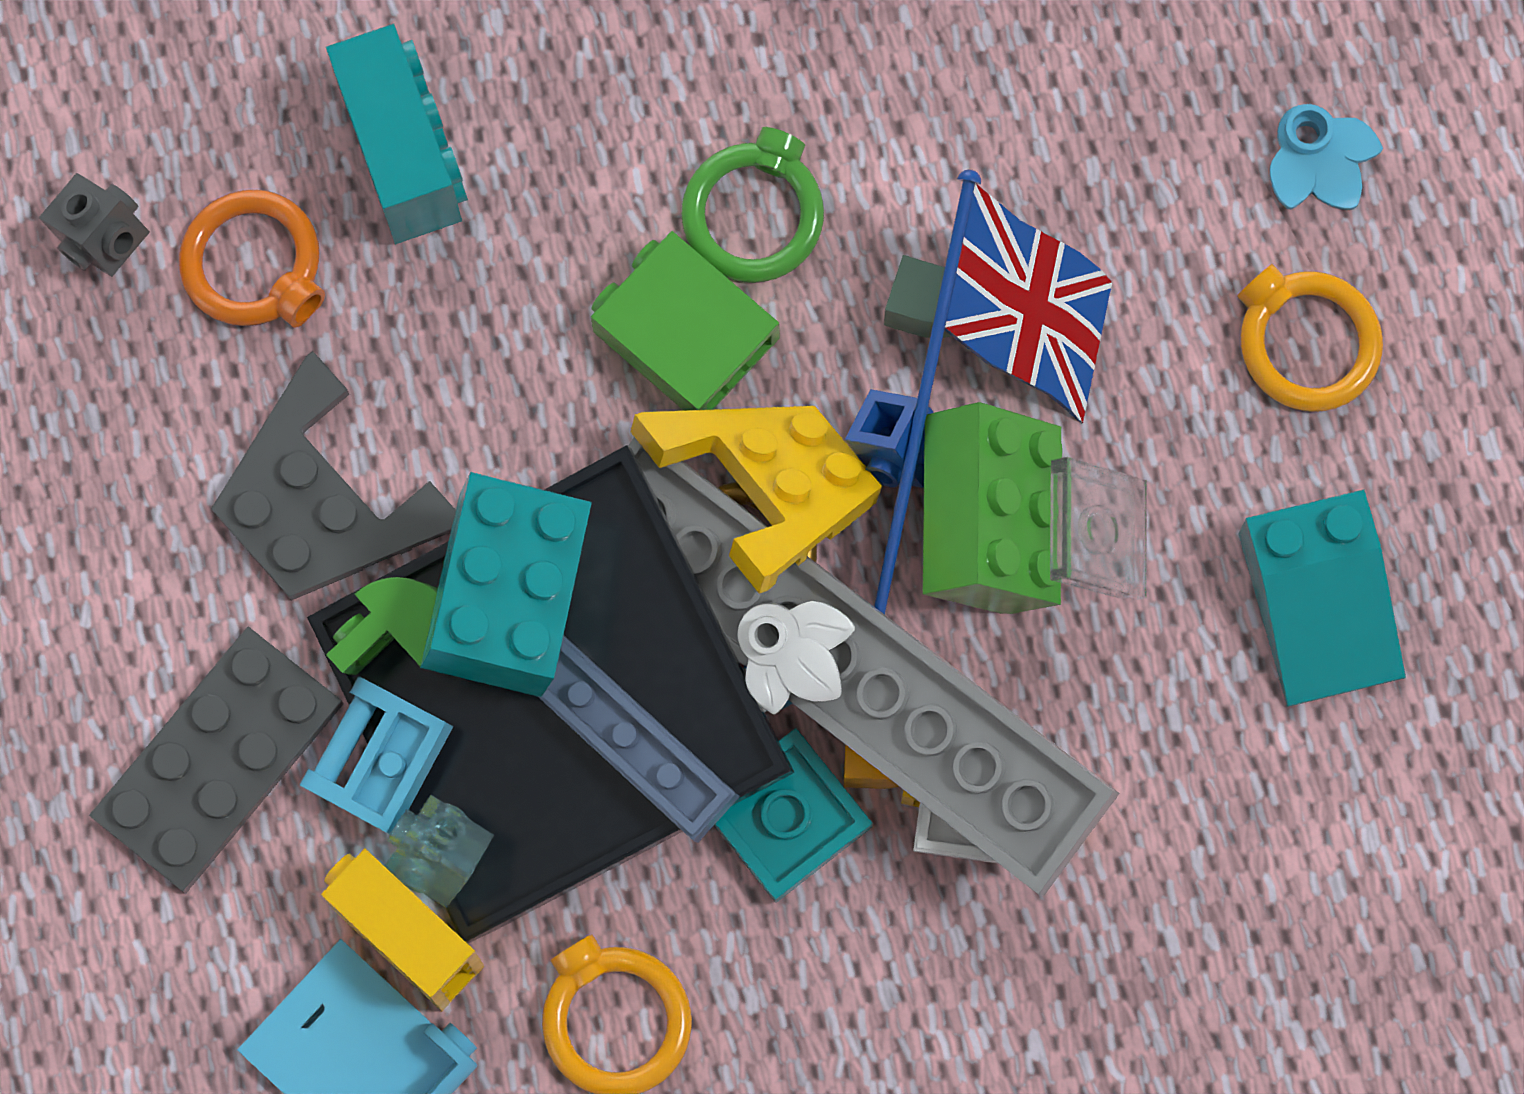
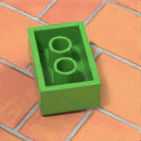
M981 402L926 415L924 442L923 595L1000 614H1014L1061 605V458L1063 452L1061 426Z

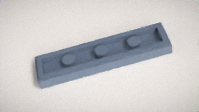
M563 634L554 680L543 696L539 698L696 843H699L740 796Z

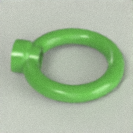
M762 127L756 143L733 145L709 157L695 171L686 187L681 212L686 239L696 252L729 279L756 283L782 277L802 264L811 254L819 240L824 221L822 194L814 176L800 161L806 146L805 143L789 133L771 127ZM755 166L762 172L778 178H785L793 187L799 200L800 221L795 235L782 250L766 258L745 259L726 252L715 242L707 227L705 207L712 188L724 175L742 167Z

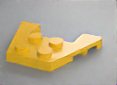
M816 406L641 412L634 415L630 432L659 468L702 454L713 453L772 525L770 527L734 538L729 557L759 594L773 587L776 584L778 575L793 563H796L798 566L803 563L807 558L808 552L827 537L831 540L875 505L882 485L870 471L866 470V466Z

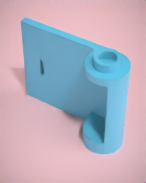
M342 939L332 947L237 1049L284 1094H453L478 1066L470 1058V1055L477 1047L452 1023H449L441 1031Z

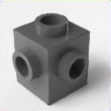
M78 173L73 176L39 216V219L61 241L57 249L69 261L84 271L92 264L111 277L150 233L133 214L139 206L127 193L114 184H110L104 190Z

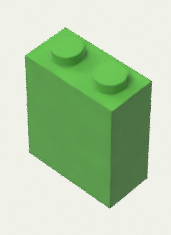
M673 231L660 243L656 240L650 241L634 259L632 267L635 270L620 286L615 282L608 285L599 294L591 307L594 311L591 316L593 332L684 411L715 409L780 339L779 322Z

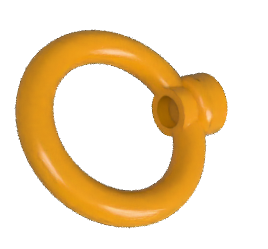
M1271 264L1237 295L1248 308L1241 328V349L1245 365L1256 384L1275 401L1301 411L1319 412L1332 410L1356 399L1373 381L1382 357L1383 336L1381 326L1369 301L1350 283L1330 274L1313 271L1297 272L1283 276ZM1314 295L1329 299L1346 311L1356 327L1359 339L1357 359L1349 373L1340 381L1330 386L1309 388L1297 385L1283 377L1275 369L1267 355L1265 347L1267 323L1275 312L1294 297Z
M593 934L573 944L550 960L559 975L553 982L544 1003L542 1014L543 1037L552 1061L568 1080L581 1089L593 1094H641L656 1087L673 1073L687 1050L692 1030V1016L687 994L677 976L668 966L654 956L637 949L627 947L601 949ZM625 972L644 979L660 995L666 1010L667 1028L661 1047L644 1065L626 1072L604 1071L587 1063L574 1049L567 1029L568 1010L577 991L604 973Z

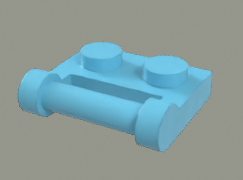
M358 676L350 693L355 695L315 770H307L300 786L382 831L395 836L453 726ZM376 707L384 710L385 714L345 787H342L336 781Z

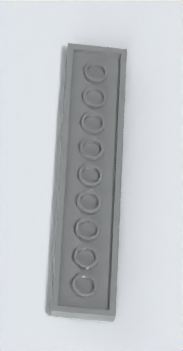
M634 437L628 446L632 448L738 661L747 667L749 658L739 646L737 632L744 614L756 605L776 603L790 610L802 603L817 601L841 611L855 626L854 632L845 641L829 650L835 659L840 673L841 696L829 701H810L799 698L791 693L788 700L1037 894L1045 896L1120 793L808 556L799 566L793 563L778 575L776 584L773 587L759 594L729 557L734 538L769 526L683 461L659 468ZM764 623L759 626L757 631L759 641L766 646L776 645L779 640L777 628L770 623Z

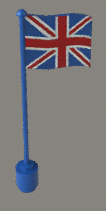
M971 169L962 171L957 180L963 181L874 603V607L884 615L944 330L986 364L1047 394L1067 410L1071 416L1083 424L1112 287V281L1081 252L1021 221L979 186L981 184L980 175Z

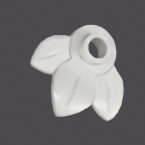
M808 601L790 610L776 603H762L754 606L742 617L737 632L739 646L749 658L745 675V682L749 693L761 707L772 714H777L783 708L791 693L799 698L810 701L837 699L842 693L841 678L835 659L829 650L845 641L854 632V624L838 609L817 601ZM770 623L777 628L779 640L776 645L766 646L759 641L757 631L761 624Z

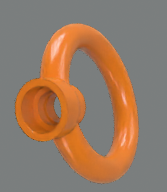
M242 190L229 193L211 202L201 210L185 232L179 252V271L183 286L193 303L204 313L218 321L231 325L253 326L282 317L292 327L296 328L302 326L322 305L325 298L324 290L314 283L319 265V243L314 226L299 206L279 194L265 190ZM250 213L268 215L280 221L293 238L296 258L292 272L282 275L272 286L269 296L261 300L237 302L221 296L210 286L203 270V254L209 238L219 226L236 216Z

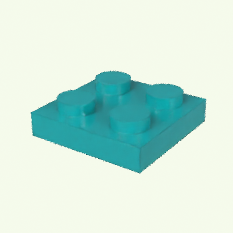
M797 728L779 740L795 773L734 804L714 825L775 903L873 827L872 821Z

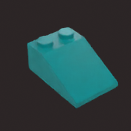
M1365 489L1245 518L1238 535L1287 707L1405 679L1406 674L1382 548Z

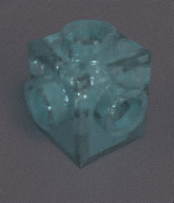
M430 795L417 814L406 809L386 839V841L396 847L384 866L397 876L408 889L424 893L447 908L468 881L494 835L468 819L466 814L459 808L445 804Z

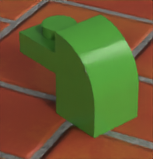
M400 577L377 580L361 588L355 595L371 613L365 618L359 613L349 619L333 636V639L338 644L326 654L327 657L342 673L357 675L386 646L396 639L421 667L438 588L423 582Z

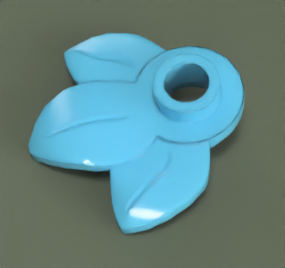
M1313 104L1295 106L1283 115L1278 126L1277 139L1281 149L1273 158L1269 168L1273 191L1279 202L1290 210L1300 205L1311 193L1317 199L1332 207L1353 210L1358 206L1362 192V179L1358 163L1366 162L1379 155L1383 150L1382 144L1371 127L1357 118H1333L1325 109ZM1302 126H1310L1317 132L1318 139L1313 143H1304L1298 139L1296 130Z

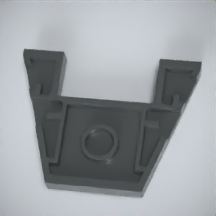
M313 351L301 363L211 508L213 513L291 601L359 573L364 568L395 555L407 553L413 550L412 548L438 537L450 535L456 509L429 481L388 517L379 519L304 436V433L349 395L348 389Z

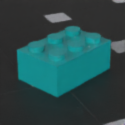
M393 23L326 46L339 89L395 245L462 222L458 204L468 200L462 183L463 179L453 150L448 146L443 131V123L433 95L429 93L423 75L424 71L413 40L401 43Z
M470 472L459 494L420 668L542 697L554 680L592 502Z

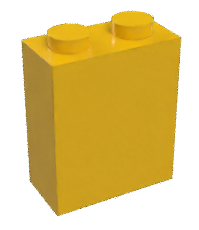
M365 848L356 858L350 853L345 855L326 875L324 882L329 886L321 893V896L331 908L441 1012L485 967L477 953Z

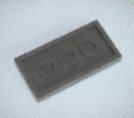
M248 626L89 816L186 894L344 703Z

